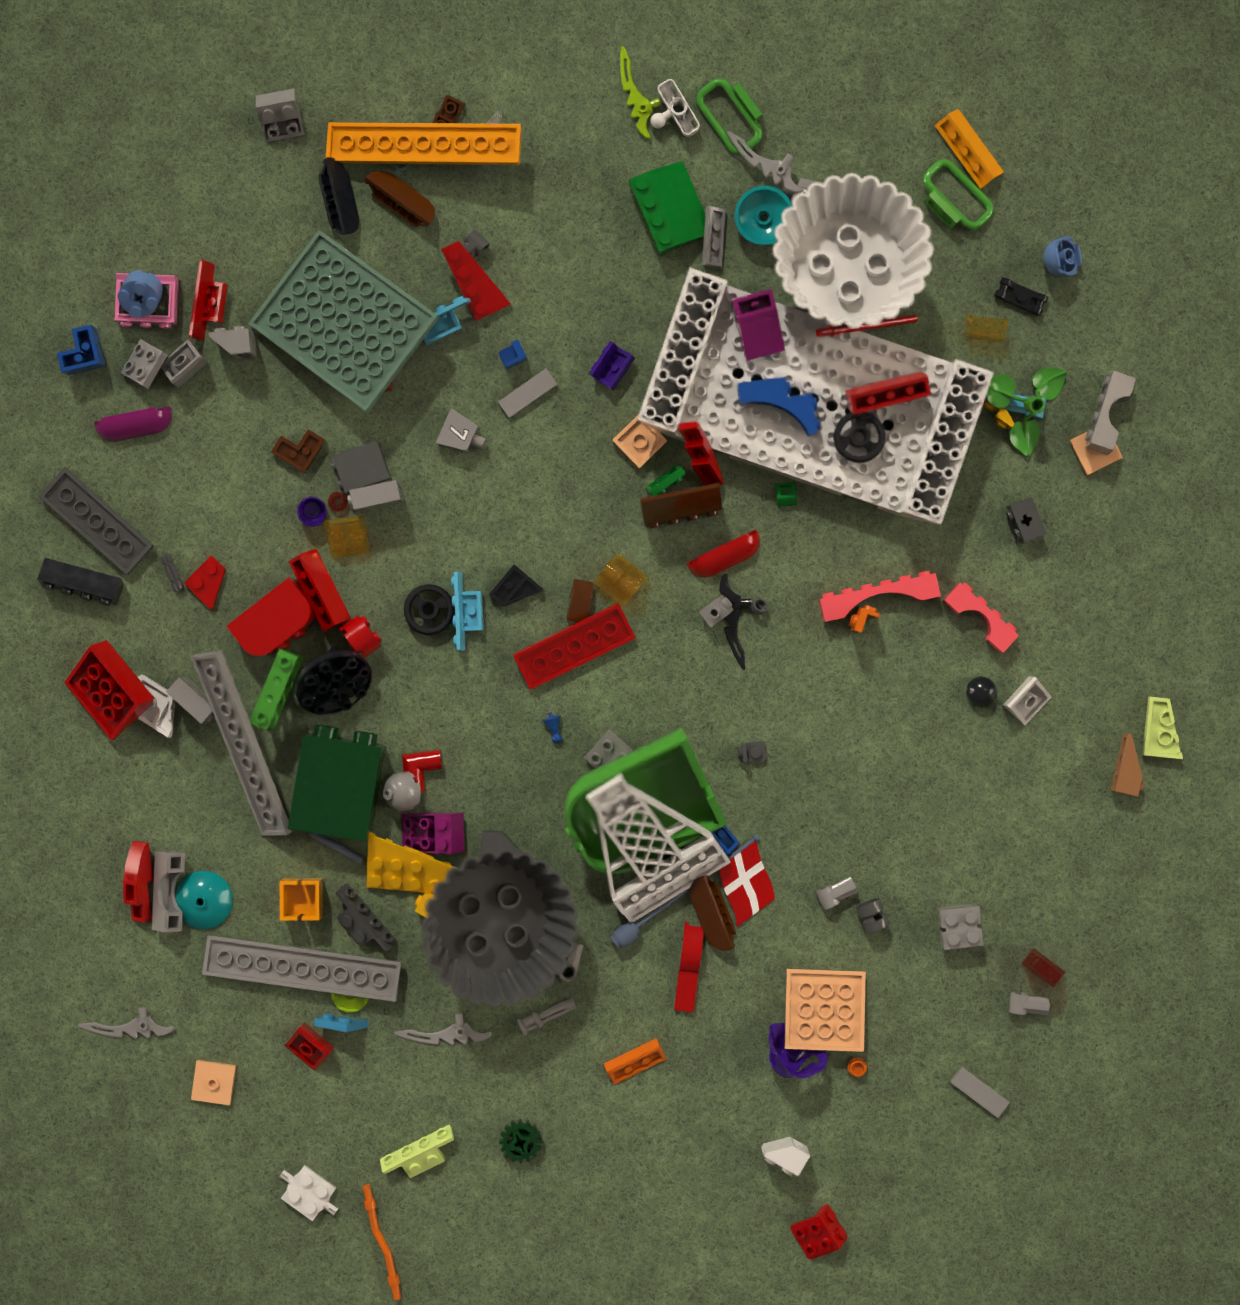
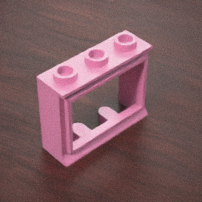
M116 273L114 321L120 323L122 327H132V324H140L142 328H152V325H159V328L171 329V325L177 326L179 278L175 275H155L162 285H170L168 316L148 315L134 318L130 314H123V307L117 296L128 273Z

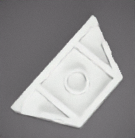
M141 674L138 676L139 680L155 699L138 719L166 737L171 738L175 700L166 693L168 689Z

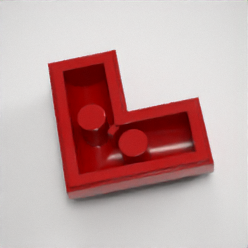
M441 750L401 754L403 772L409 771L414 774L415 777L413 779L415 783H419L420 791H426L424 771L443 769Z

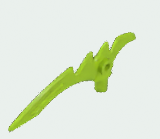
M621 46V82L623 91H630L627 106L634 105L631 117L640 118L636 127L645 138L650 139L647 121L653 113L652 109L661 106L658 98L649 102L638 91L631 76L630 58L625 47ZM624 59H627L628 82L625 77Z

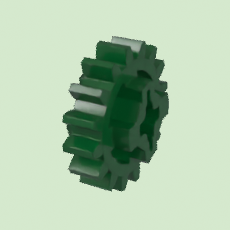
M519 1119L518 1124L513 1120L511 1121V1127L505 1125L506 1132H501L500 1136L503 1139L499 1140V1144L504 1145L501 1147V1152H507L506 1158L512 1156V1162L519 1159L520 1164H522L523 1159L530 1162V1156H537L536 1151L541 1149V1146L538 1144L542 1143V1138H537L541 1132L535 1131V1124L529 1126V1120L523 1124L522 1119ZM512 1132L513 1139L508 1142V1136ZM518 1137L524 1140L523 1145L520 1142L517 1143ZM534 1140L533 1147L529 1150L528 1144Z

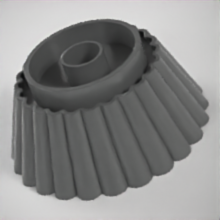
M503 849L498 854L491 850H486L480 854L479 858L471 856L465 858L461 863V868L453 867L449 869L446 873V881L438 882L433 889L435 897L427 901L425 911L428 916L424 918L421 924V929L426 934L422 947L426 953L430 954L428 957L429 967L434 971H439V982L445 986L451 985L452 993L457 997L467 996L471 1003L477 1005L486 1001L490 1007H499L503 1002L508 1005L519 1004L523 997L526 999L535 998L540 992V988L545 989L552 986L555 975L563 973L566 969L567 962L565 958L570 957L574 953L575 945L572 940L576 938L579 932L578 926L574 922L578 915V910L574 904L570 903L572 891L567 886H562L563 878L561 874L556 871H550L549 864L546 861H534L532 855L528 852H521L516 855L511 849Z

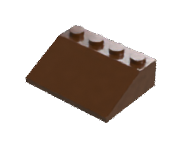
M716 483L641 498L640 506L644 526L649 525V529L661 527L660 523L668 522V525L680 523L679 519L683 518L692 521L699 519V515L706 514L707 517L718 515V511L722 510L720 484Z

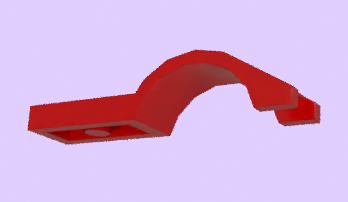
M685 921L674 1010L694 1012L704 934L701 923L700 927L689 926V922Z

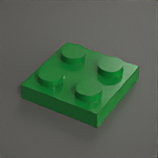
M675 465L646 486L645 489L652 496L664 494L668 491V486L681 482L684 479L682 476L686 473L682 467Z

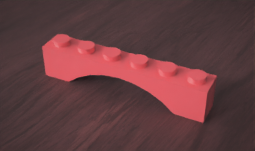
M929 570L918 573L919 577L911 578V575L899 577L898 582L893 583L891 579L880 581V586L873 587L872 583L862 585L861 590L853 591V588L841 590L842 594L835 596L834 592L822 594L823 598L818 600L823 622L845 618L849 611L859 602L877 594H903L918 601L939 597L941 595L936 573L930 574Z

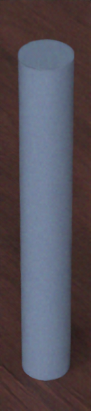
M309 834L315 840L359 864L362 863L364 857L325 835Z

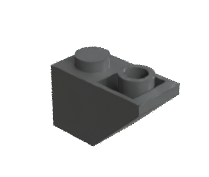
M482 831L481 853L491 850L498 854L503 849H511L516 855L522 852L503 831Z

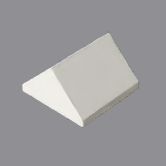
M1029 676L1003 706L1023 725H1026L1049 701L1051 696L1036 677Z

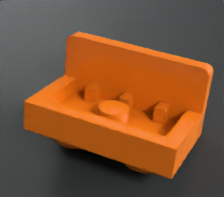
M867 605L863 606V608H857L856 614L851 615L848 626H851L850 631L862 633L867 616L872 618L880 617V614L876 613L877 609Z

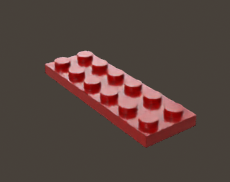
M619 602L514 653L513 657L531 690L636 637Z

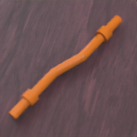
M366 1184L362 1186L365 1196V1210L368 1211L372 1233L385 1256L389 1275L387 1280L388 1285L392 1289L393 1299L399 1300L401 1299L399 1275L396 1274L392 1252L379 1229L375 1210L377 1205L376 1200L372 1196L371 1186Z

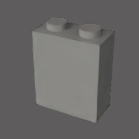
M397 480L349 490L350 495L347 496L349 506L357 512L404 503L401 484Z
M179 677L166 691L168 695L201 724L216 721L205 692L188 677Z

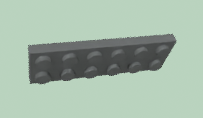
M66 467L61 470L39 495L46 504L126 575L130 574L154 546Z

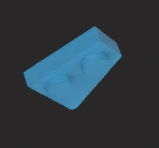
M325 1013L322 1017L315 1018L314 1026L351 1032L368 1028L369 1020L335 1017V1014Z

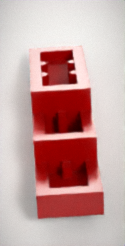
M699 422L679 423L678 431L686 441L685 449L692 458L691 466L704 486L716 483L724 485L718 462Z

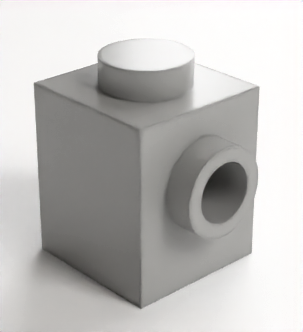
M721 595L699 613L711 628L734 610L729 599Z

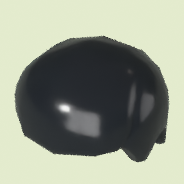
M983 676L975 677L968 683L966 694L972 705L983 708L989 706L995 700L996 686L989 678Z

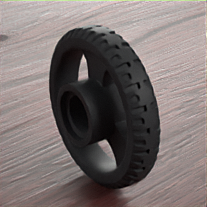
M868 412L845 415L837 423L833 435L834 445L838 453L846 460L854 463L868 462L877 457L884 447L886 438L885 429L881 421ZM856 419L857 427L850 432L849 436H841L844 425L848 421ZM869 422L877 429L878 443L870 441L871 434L866 428ZM856 432L863 433V442L855 440L854 435ZM849 445L855 448L864 447L867 450V455H852L846 451V448Z
M433 584L421 585L412 590L405 600L404 616L406 622L414 631L420 634H438L444 631L453 620L455 608L452 605V598L440 586ZM425 591H433L441 596L436 602L433 600L423 601L419 594ZM428 604L434 607L432 615H426L424 612V608ZM412 606L418 607L420 616L424 618L422 626H419L413 620L411 615ZM441 608H447L448 612L442 624L435 627L433 619L439 615Z

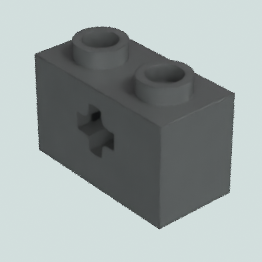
M1032 497L1007 507L1006 516L1009 522L1014 524L1015 529L1013 533L1017 541L1020 540L1021 543L1047 534ZM1024 517V519L1028 518L1029 522L1022 524L1021 520Z

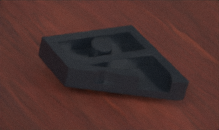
M514 564L489 595L503 607H506L542 591L543 588Z

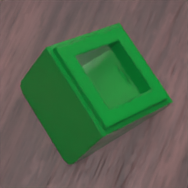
M795 482L776 483L777 507L797 505Z

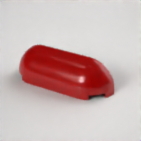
M755 529L686 564L696 576L702 578L715 576L754 556L760 546L759 533Z

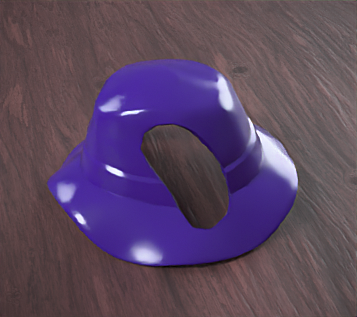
M774 1023L769 1026V1062L772 1069L783 1078H808L825 1069L827 1064L826 1050L785 1049V1023ZM817 1056L818 1063H811L797 1072L808 1058Z

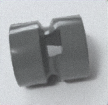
M874 898L856 906L859 917L864 919L862 924L866 933L876 932L890 925L886 913H882L883 905L880 898Z

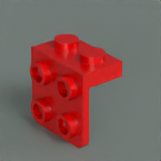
M829 1204L823 1205L815 1216L794 1223L790 1227L807 1258L811 1260L840 1250L848 1238L845 1229L839 1223L835 1212L830 1208Z

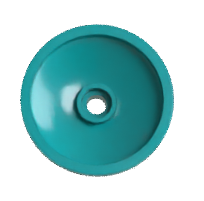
M754 187L745 192L736 205V227L743 238L753 244L761 246L775 244L779 242L776 238L775 230L780 224L784 223L782 214L785 209L793 207L792 203L785 193L775 187ZM766 215L768 219L763 222L760 220V217Z
M193 872L182 879L175 891L176 903L183 912L182 921L190 927L196 929L214 928L221 924L231 912L233 905L231 888L223 877L214 872ZM199 898L203 899V905L198 904Z

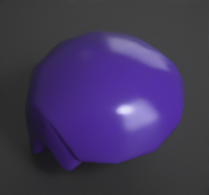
M312 496L302 499L297 507L298 519L306 526L315 527L321 525L327 515L325 503L321 499Z

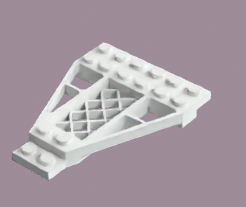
M621 774L586 795L596 810L611 898L622 915H625L630 923L690 888L693 881L698 877L709 876L731 863L709 830L628 784ZM648 803L675 818L678 822L665 828ZM634 813H643L642 819H633ZM649 815L653 821H646L647 816ZM617 823L626 824L624 831L615 830ZM638 825V832L629 831L630 826ZM644 826L653 827L651 834L642 833ZM685 826L704 835L683 849L678 848L671 838L672 834ZM657 829L660 830V832L662 833V835H657V834H656ZM604 830L623 854L611 863L609 862ZM627 837L635 838L634 844L626 843ZM640 839H649L647 846L639 845ZM654 840L662 841L661 846H652ZM667 842L669 843L671 848H665ZM645 851L644 857H635L636 852ZM650 852L658 853L657 859L649 858ZM663 854H672L667 859L662 860ZM629 863L638 876L614 890L611 872L623 864ZM646 864L655 865L649 870H645Z

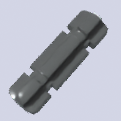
M166 554L160 557L162 564L165 565L164 569L167 577L172 582L173 591L178 592L184 589L182 581L179 580L180 576L177 568L172 563V556Z

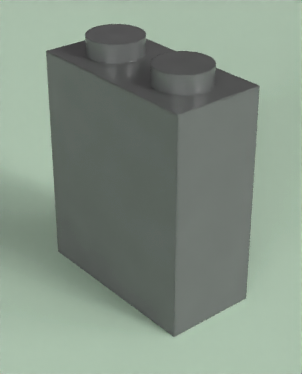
M377 440L332 456L334 460L331 462L332 468L335 473L338 472L340 480H337L339 488L346 494H350L349 490L379 484L392 479L380 443Z

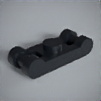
M1001 278L1000 288L996 290L994 297L1041 316L1043 312L1042 307L1044 303H1047L1048 296L1021 286L1008 278ZM1008 288L1013 290L1011 296L1006 293ZM1031 298L1037 300L1035 306L1029 304Z

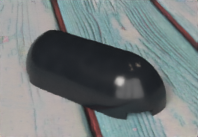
M327 157L322 162L324 165L322 174H319V183L330 227L335 229L340 235L352 234L359 226V215L350 177L342 163L335 161V158Z

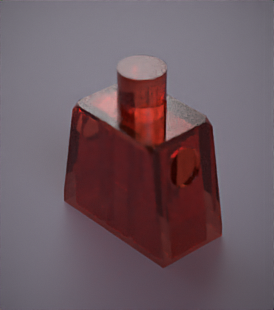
M1034 948L1022 962L1025 967L1052 987L1057 984L1065 971Z

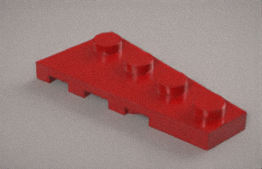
M459 240L441 248L464 298H470L471 300L468 306L476 321L511 304Z

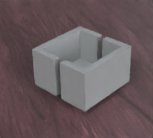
M977 904L937 908L938 925L941 928H945V930L939 929L940 943L944 950L984 946L982 928L977 925L981 924L980 909Z

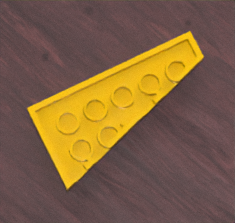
M369 832L366 888L433 893L435 885L438 882L446 881V873L454 867L449 862L438 861L431 855L408 846L397 845L390 839L386 838L385 840Z

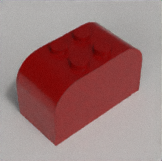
M288 577L226 627L246 652L256 656H269L278 652L279 649L285 651L291 646L289 642L302 638L306 634L305 630L314 622L315 614L312 604L304 594L300 584L296 579Z

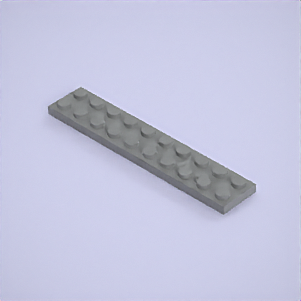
M222 651L198 653L191 656L261 835L290 834L293 831L288 829L289 819L286 816L283 803L276 790V785L272 780L269 768L262 755L255 732L251 727L248 714L242 704L241 696L237 691Z
M208 935L202 975L396 1002L402 962Z

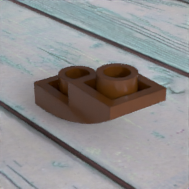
M446 94L439 112L436 113L432 123H456L465 103Z
M574 579L569 596L571 600L566 616L567 621L579 622L588 617L593 582Z

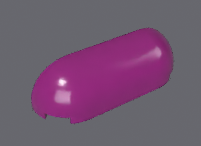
M169 406L160 409L153 407L101 418V421H94L97 433L103 439L117 442L162 432L168 427L172 412Z

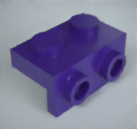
M610 341L603 349L597 362L593 364L589 374L596 381L614 391L635 360V357Z

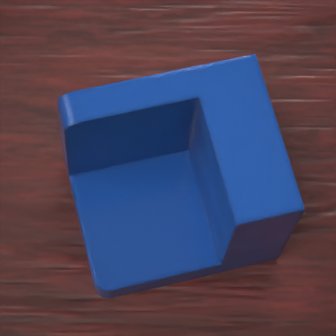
M518 339L511 342V346L499 351L506 370L528 360Z

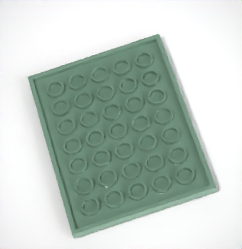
M318 230L248 324L368 413L440 317L322 231Z

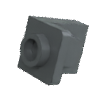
M765 741L741 743V747H738V758L742 759L743 763L766 761Z

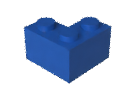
M87 325L72 329L76 349L57 353L61 372L66 375H72L106 367L97 328Z

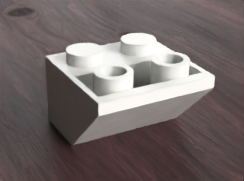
M792 1137L764 1143L761 1147L763 1155L766 1157L765 1161L774 1166L778 1164L783 1167L782 1170L791 1176L793 1174L799 1176L810 1157L807 1146Z

